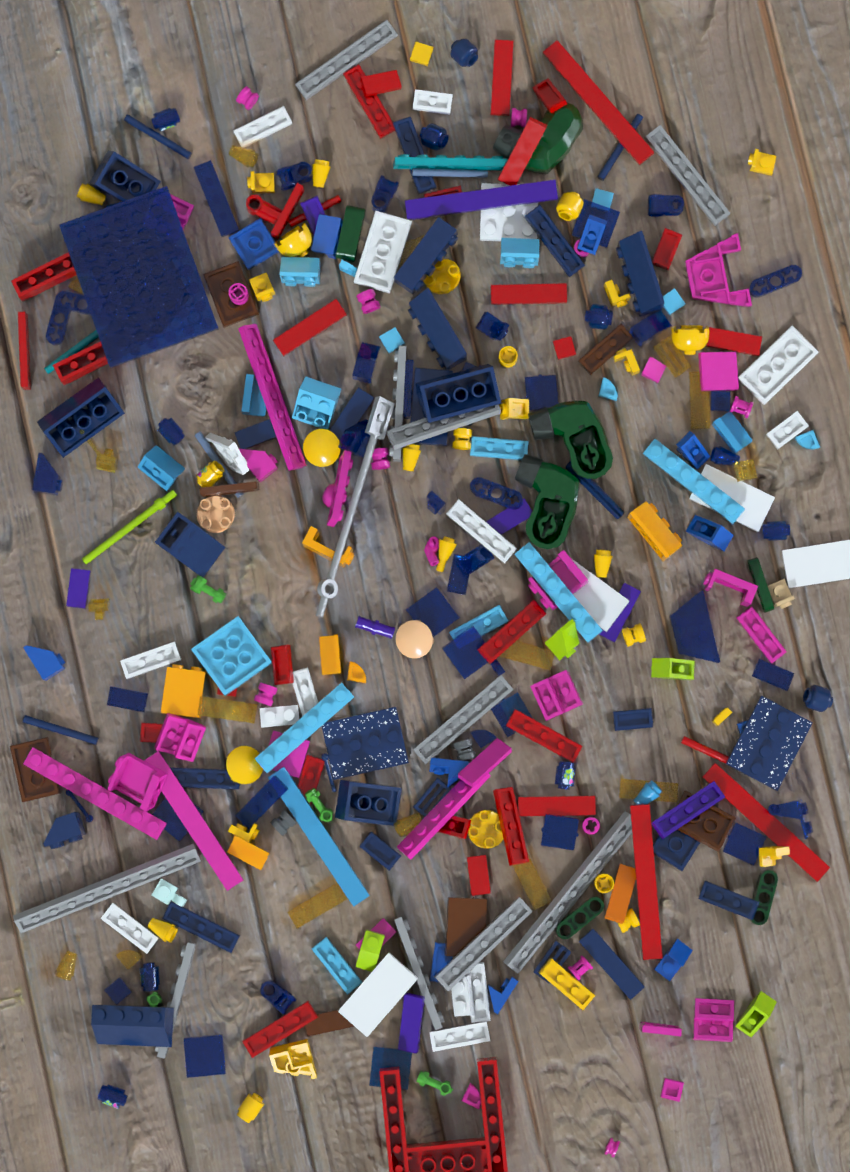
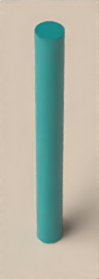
M105 323L46 366L44 368L45 371L50 374L55 370L54 364L81 351L108 331V326Z

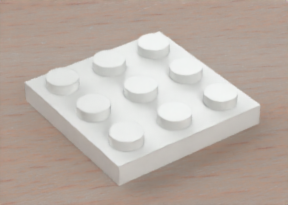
M481 183V190L510 185ZM538 202L481 210L480 241H501V238L537 239L536 232L524 216L536 208Z

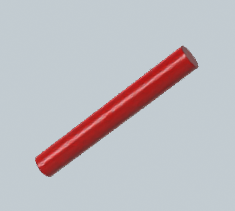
M339 195L321 203L323 210H326L342 201ZM304 213L288 222L292 228L307 219Z
M684 736L681 741L682 744L721 762L726 763L729 756Z

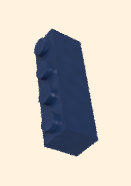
M438 217L393 277L395 283L412 295L416 291L419 292L424 285V279L433 274L436 269L434 267L438 261L441 262L445 258L448 247H452L458 240L457 229Z

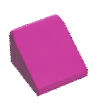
M649 357L641 376L659 383L666 365Z

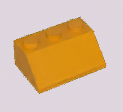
M645 501L630 512L627 518L664 562L682 547V539L676 532L673 534L669 530L670 525L665 518L661 519L656 514L658 512L657 508L652 503L648 504Z

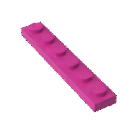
M488 773L473 788L460 780L403 839L397 848L411 860L491 775Z

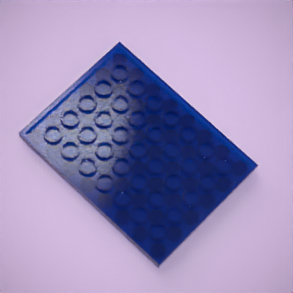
M167 186L59 224L110 368L219 329Z

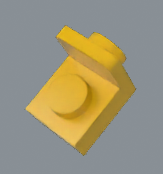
M755 149L753 154L750 153L748 165H751L750 171L772 176L776 156L759 152V149Z
M250 171L251 177H247V186L251 188L252 194L275 193L274 173H255Z
M267 272L249 279L258 301L266 302L273 298L272 296L275 295V291Z
M612 280L604 283L603 287L611 307L617 306L619 308L628 304L627 301L631 298L630 294L619 297L620 290L617 284H614Z
M625 348L616 352V355L613 357L614 362L625 359L626 361L623 363L627 372H631L632 376L640 372L632 349L627 351Z
M507 398L501 400V404H499L501 420L508 418L529 419V399Z
M237 823L236 826L231 825L228 832L250 842L251 839H256L260 830L257 829L258 824L254 823L248 833L246 832L248 828Z
M768 846L759 848L760 867L775 866L776 859H782V855L790 854L789 847Z

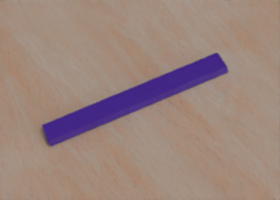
M556 180L405 200L407 220L558 200Z

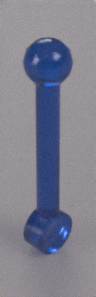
M67 789L66 795L70 796L85 815L86 821L92 822L93 816L87 813L73 795V792Z

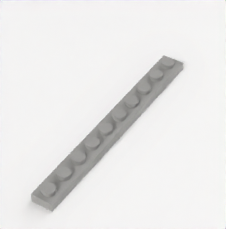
M625 811L503 961L517 974L631 835V815Z
M193 843L13 916V919L20 933H24L201 862V859Z

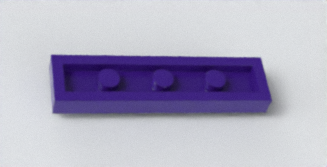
M713 781L651 824L663 840L724 799L725 796L715 781Z

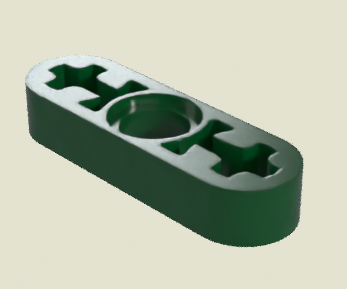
M756 557L747 560L754 585L758 586L757 594L764 613L774 610L773 601L759 559Z

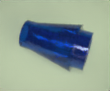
M719 446L713 448L710 461L718 465L738 466L740 455H736Z

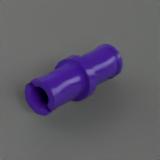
M361 616L358 617L355 628L371 632L372 635L378 634L392 639L395 627Z

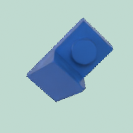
M589 214L577 249L595 255L607 221Z
M691 431L676 444L678 446L677 451L696 470L710 458L708 452Z
M431 758L430 772L436 775L449 774L447 787H450L459 780L458 773L469 764V761Z
M677 938L654 970L668 981H671L680 967L684 966L693 950Z
M511 976L510 979L506 978L500 987L503 989L502 992L488 984L494 1013L497 1015L519 982Z

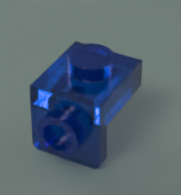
M484 312L475 328L492 340L500 341L507 335L509 324L500 321L489 312Z

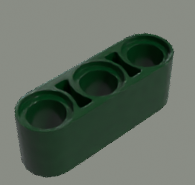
M350 205L346 206L336 258L355 262L366 209Z
M764 870L758 877L753 900L759 902L756 911L763 913V919L759 922H756L754 918L750 920L755 925L765 924L769 917L778 883V876L772 870ZM767 873L773 876V881L770 884L764 882V876ZM761 892H766L768 895V900L765 903L759 901V894Z
M591 897L559 922L556 926L557 935L562 939L571 938L603 911V901L598 897ZM593 900H598L600 903V908L597 911L590 909V903ZM579 912L585 915V920L582 923H577L574 918ZM562 925L570 927L568 935L563 936L560 934L559 929Z

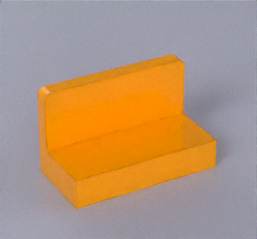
M338 634L319 637L322 675L341 674Z
M236 835L233 837V841L227 853L259 870H262L270 855L264 849Z

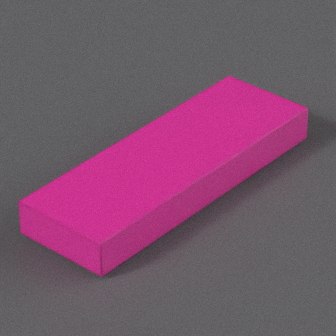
M752 606L736 618L771 664L787 653Z
M497 738L458 773V778L473 788L512 752V748Z

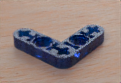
M68 291L59 292L55 297L46 332L47 341L54 346L60 345L63 342L71 311L105 318L110 313L108 303L101 299ZM64 296H67L68 300L73 301V297H76L74 300V307H71L72 303L65 302V304L62 305L60 298H64ZM80 300H87L88 306L86 309L78 308ZM92 302H94L93 305L96 307H100L103 304L106 311H102L99 314L97 309L92 308ZM59 313L65 316V320L62 323H56L54 320L55 316ZM53 325L63 327L62 330L58 328L57 334L60 338H56L55 341L50 337L51 334H55L56 329L52 327Z

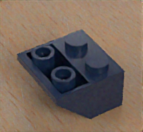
M73 812L56 818L43 843L44 847L56 849L65 846V841L74 843L82 840V836L86 835L80 812Z

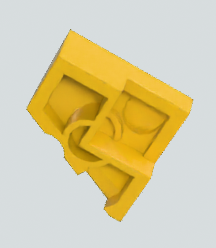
M307 1039L270 1048L269 1057L274 1072L290 1073L294 1076L303 1074L311 1076V1079L317 1078L314 1060Z

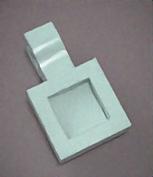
M162 878L152 893L153 897L167 905L172 900L179 906L184 907L187 899L176 894L178 887Z

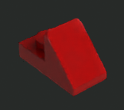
M452 816L438 833L464 840L467 837L471 820Z

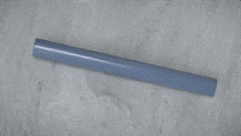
M412 168V176L487 178L488 170Z
M201 431L195 434L196 439L212 462L215 460L223 466L225 470L223 478L228 485L237 484ZM236 493L235 495L239 498L244 493Z

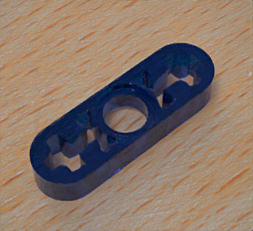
M790 265L752 281L749 286V292L753 297L759 298L795 284L801 279L802 270L797 265ZM790 270L798 273L796 279L793 276L786 279L787 283H785L784 276L789 275ZM777 276L780 278L781 284L773 286L770 279ZM764 280H766L767 286L761 289V293L753 290L755 284L762 286L765 284Z
M481 477L474 478L470 483L471 491L475 496L513 510L519 509L523 505V497L516 490ZM482 483V487L488 489V495H486V490L484 489L476 491L475 485ZM494 489L502 491V495L499 498L491 496ZM506 492H508L507 496L510 498L517 496L519 502L511 504V500L505 498Z

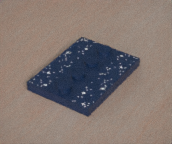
M760 696L726 765L778 791L813 722Z
M396 707L330 721L322 725L333 780L409 763Z

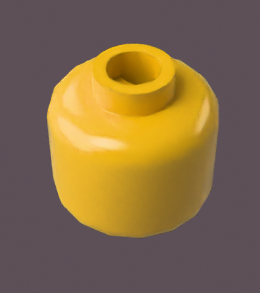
M566 192L560 197L556 211L560 218L571 221L577 219L580 215L584 202L578 193Z

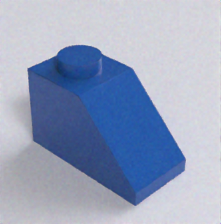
M697 515L694 516L686 530L692 536L724 552L734 536L722 525Z
M27 645L23 647L43 680L47 681L65 669L63 666L65 661L60 653L56 654L53 651Z

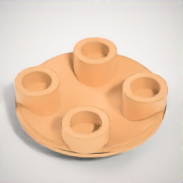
M211 496L201 500L197 509V520L204 530L211 533H220L227 530L234 521V507L227 498Z
M411 620L403 623L396 633V645L399 651L409 658L425 656L434 643L431 630L420 620Z

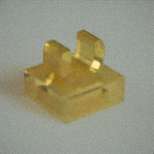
M106 448L104 455L97 454L96 468L98 470L116 472L117 460L116 457H113L112 449Z
M753 459L733 463L737 482L757 478Z
M90 599L88 609L89 612L95 611V620H103L104 611L109 610L110 599Z

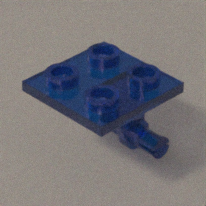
M802 799L779 805L771 804L768 807V812L771 815L800 819L804 838L808 839L811 837L810 834L813 833L811 821L807 822L806 814L809 813L806 802H802Z

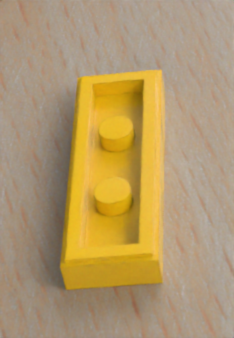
M552 958L538 972L582 1010L595 997L591 991Z

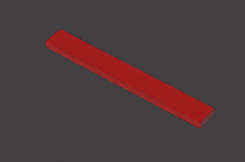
M558 40L543 51V55L639 165L654 154L650 146Z
M716 763L702 776L709 784L715 781L724 794L725 799L777 846L789 847L790 854L788 856L816 882L830 869L822 859Z
M650 804L630 805L643 960L662 959Z

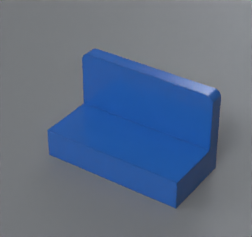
M320 214L311 250L336 259L343 220L338 217Z

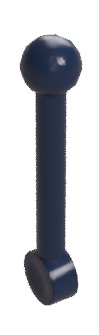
M324 753L321 758L325 762L332 792H336L328 762L329 755Z

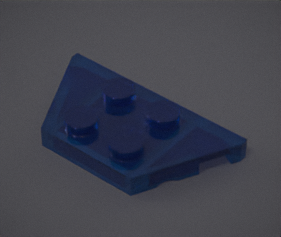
M702 590L670 616L678 654L720 663L705 595Z

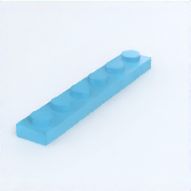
M654 439L643 452L644 456L731 524H734L745 511V508L658 440Z
M530 542L515 553L518 560L569 621L571 619L575 621L577 631L587 643L603 631Z
M343 683L339 684L260 753L255 760L266 773H269L354 698L352 693Z

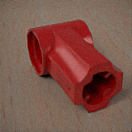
M251 195L246 200V208L249 214L256 215L274 225L276 224L282 209L264 201L258 195ZM253 201L260 204L256 209H252L249 205Z

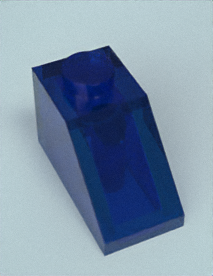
M660 310L631 327L630 333L641 347L672 325Z
M362 342L352 374L354 380L372 383L380 346Z
M365 419L345 429L338 448L350 451L354 456L364 458L370 435L365 433L368 420Z
M38 453L32 490L35 493L58 496V491L61 492L63 480H60L61 477L43 453Z

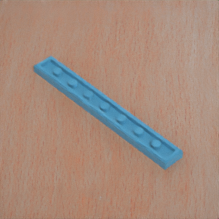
M283 767L269 776L268 779L353 907L369 897L370 894L286 768Z

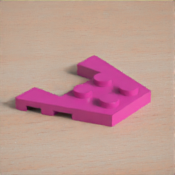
M738 233L685 261L692 299L744 307L752 306L749 289L729 292L722 258L724 254L741 251Z

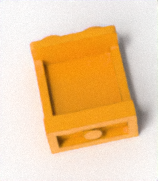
M311 526L302 542L303 547L332 561L335 551L316 542L319 532L318 529ZM347 547L344 555L341 557L339 566L345 568L346 564H351L355 556L352 553V547Z
M172 664V667H167L161 713L201 719V704L207 673L202 672L203 668L191 667V670L183 669V665Z

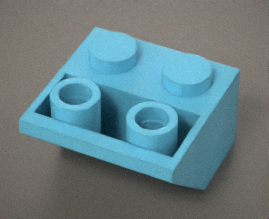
M501 238L500 264H504V267L523 265L524 268H534V266H538L539 239Z
M281 257V282L285 283V286L304 284L306 287H315V284H320V258Z
M305 376L299 388L292 419L328 430L338 404L341 388Z

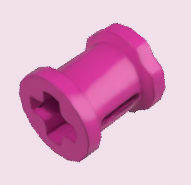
M735 396L730 412H737L748 418L754 402L749 403Z
M583 955L580 956V960L573 966L567 967L578 980L589 969H593Z

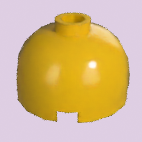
M303 223L302 228L300 226L295 227L281 237V241L278 242L276 240L273 243L277 250L285 257H304L309 253L307 249L312 244V234L307 225Z
M681 325V329L676 330V326L671 327L672 342L678 350L684 351L685 355H694L696 351L703 349L708 343L709 327L706 326L703 330L701 325Z

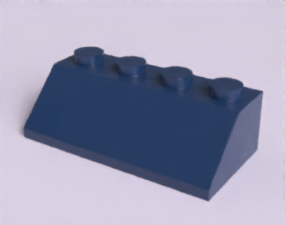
M639 231L620 240L616 252L618 258H622L624 264L621 266L624 277L627 276L629 280L627 288L629 294H633L635 300L632 302L635 313L638 312L641 317L661 311L664 306V299L643 231Z
M429 288L425 289L409 302L408 312L412 319L416 318L419 325L417 328L421 335H426L429 341L426 343L431 352L435 351L438 355L436 360L439 366L450 370L466 361L467 353Z
M489 364L415 383L419 401L428 423L501 404L494 368Z
M98 377L38 420L37 423L64 458L125 413Z
M92 1005L91 1025L97 1044L172 1047L174 1008Z

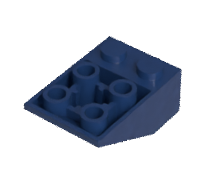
M178 511L155 541L159 547L203 578L226 548Z

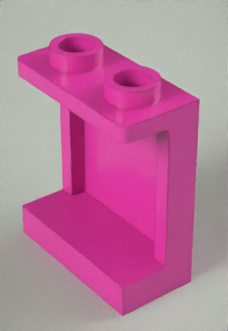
M564 550L558 554L556 559L548 564L572 594L588 583L586 576ZM529 577L528 581L530 584H528V587L534 594L539 593L542 597L540 602L546 609L550 607L552 611L556 609L557 605L533 577Z
M717 569L709 572L703 582L706 585L704 589L706 591H709L713 583L716 582L744 593L740 605L745 607L751 605L758 588L757 585Z
M131 753L120 756L115 763V772L108 780V790H117L141 803L140 809L144 811L154 808L168 774Z

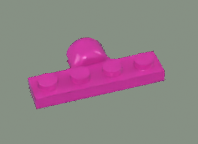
M344 450L339 458L335 482L328 485L322 494L323 503L326 507H330L327 526L334 527L343 517L344 511L341 510V506L346 501L347 493L345 487H348L350 476L347 475L348 470L350 471L353 465V460L351 459L352 452Z

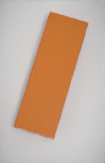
M623 864L619 865L605 919L621 924L624 923L636 880L635 868Z

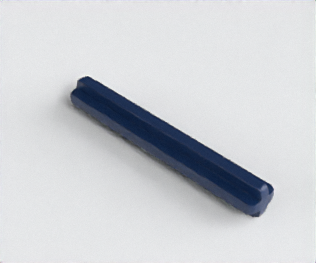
M571 461L566 465V469L616 519L624 515V511L592 479H586L577 475L572 468Z

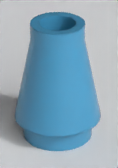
M651 780L649 783L646 782L633 801L636 804H648L660 797L659 794L662 790Z

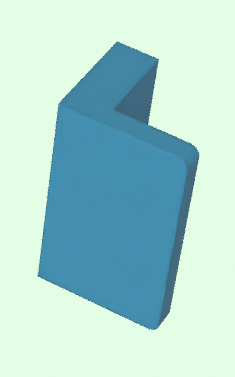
M246 374L241 412L243 415L265 417L266 406L254 375Z
M730 411L712 423V426L734 455L752 442V438Z
M157 445L144 455L137 467L166 491L171 488L176 478L185 470L181 464Z

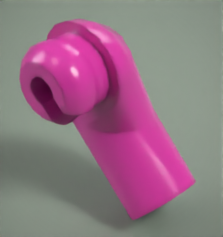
M435 536L429 538L424 549L430 566H435L439 563L436 556L439 548V539Z

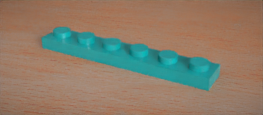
M401 154L394 158L393 169L423 168L502 171L508 159H503V156L485 158L478 155L473 156V158H466L464 155H457L454 158H447L446 155H437L436 158H430L428 155L409 157L407 154Z

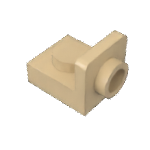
M785 579L768 586L775 608L780 606L783 609L792 605L791 601L795 598L791 595Z

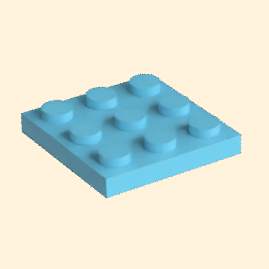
M239 616L191 649L224 696L272 663Z

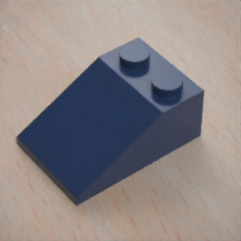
M108 150L89 183L142 214L161 181L116 152Z
M340 779L335 818L346 821L396 826L402 788Z

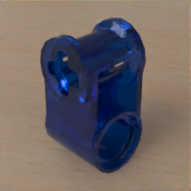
M307 162L283 167L275 172L279 176L282 191L294 188L297 183L309 182L313 178L312 168ZM304 168L309 170L306 176L299 174Z
M381 175L371 200V207L374 212L385 213L392 198L396 194L399 182L390 181ZM377 200H382L385 202V204L381 207H378L375 205V202Z
M653 194L648 196V216H678L683 212L684 200L679 195ZM674 202L677 203V206H678L677 209H674V206H673V203H674Z
M266 980L261 985V995L284 1015L292 1002L297 1001L291 993L273 980ZM267 984L273 985L275 988L274 993H265L264 986Z

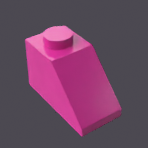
M239 449L241 455L248 463L246 464L259 482H262L278 469L275 465L278 461L272 454L267 455L265 451Z

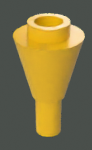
M446 536L443 539H439V563L437 564L436 571H444L446 561H448L457 546L454 543L455 539Z

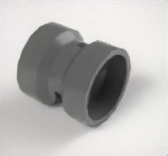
M472 739L453 744L454 749L458 752L457 759L459 761L477 757L475 751L472 750Z
M285 809L280 812L278 818H274L270 822L282 836L287 833L289 827L297 824Z

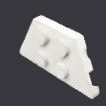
M213 433L205 436L208 442L210 441L217 449L216 452L231 470L242 475L249 471L246 465L248 463L241 455L234 441Z

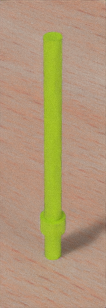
M171 490L162 498L156 499L152 506L82 558L83 562L87 565L156 511H161L165 508L166 504L177 496L175 491Z

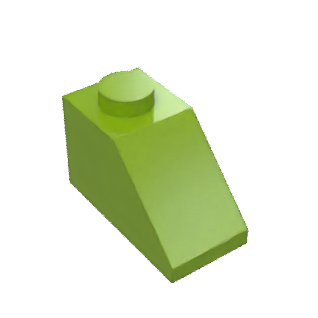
M573 619L545 642L559 661L564 656L568 659L576 652L574 648L579 644L577 629Z
M652 658L651 677L694 680L695 661L675 658Z
M366 930L356 963L357 968L370 972L376 968L385 938L384 934Z
M760 991L751 1001L735 1027L749 1037H752L771 1016L777 1001Z

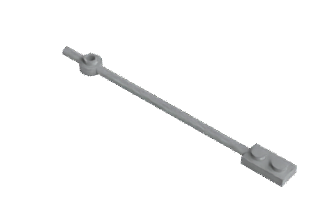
M380 396L375 397L365 433L370 435V439L327 579L321 580L317 587L321 599L316 616L323 618L328 599L335 597L338 592V586L334 579L377 439L385 438L395 403Z

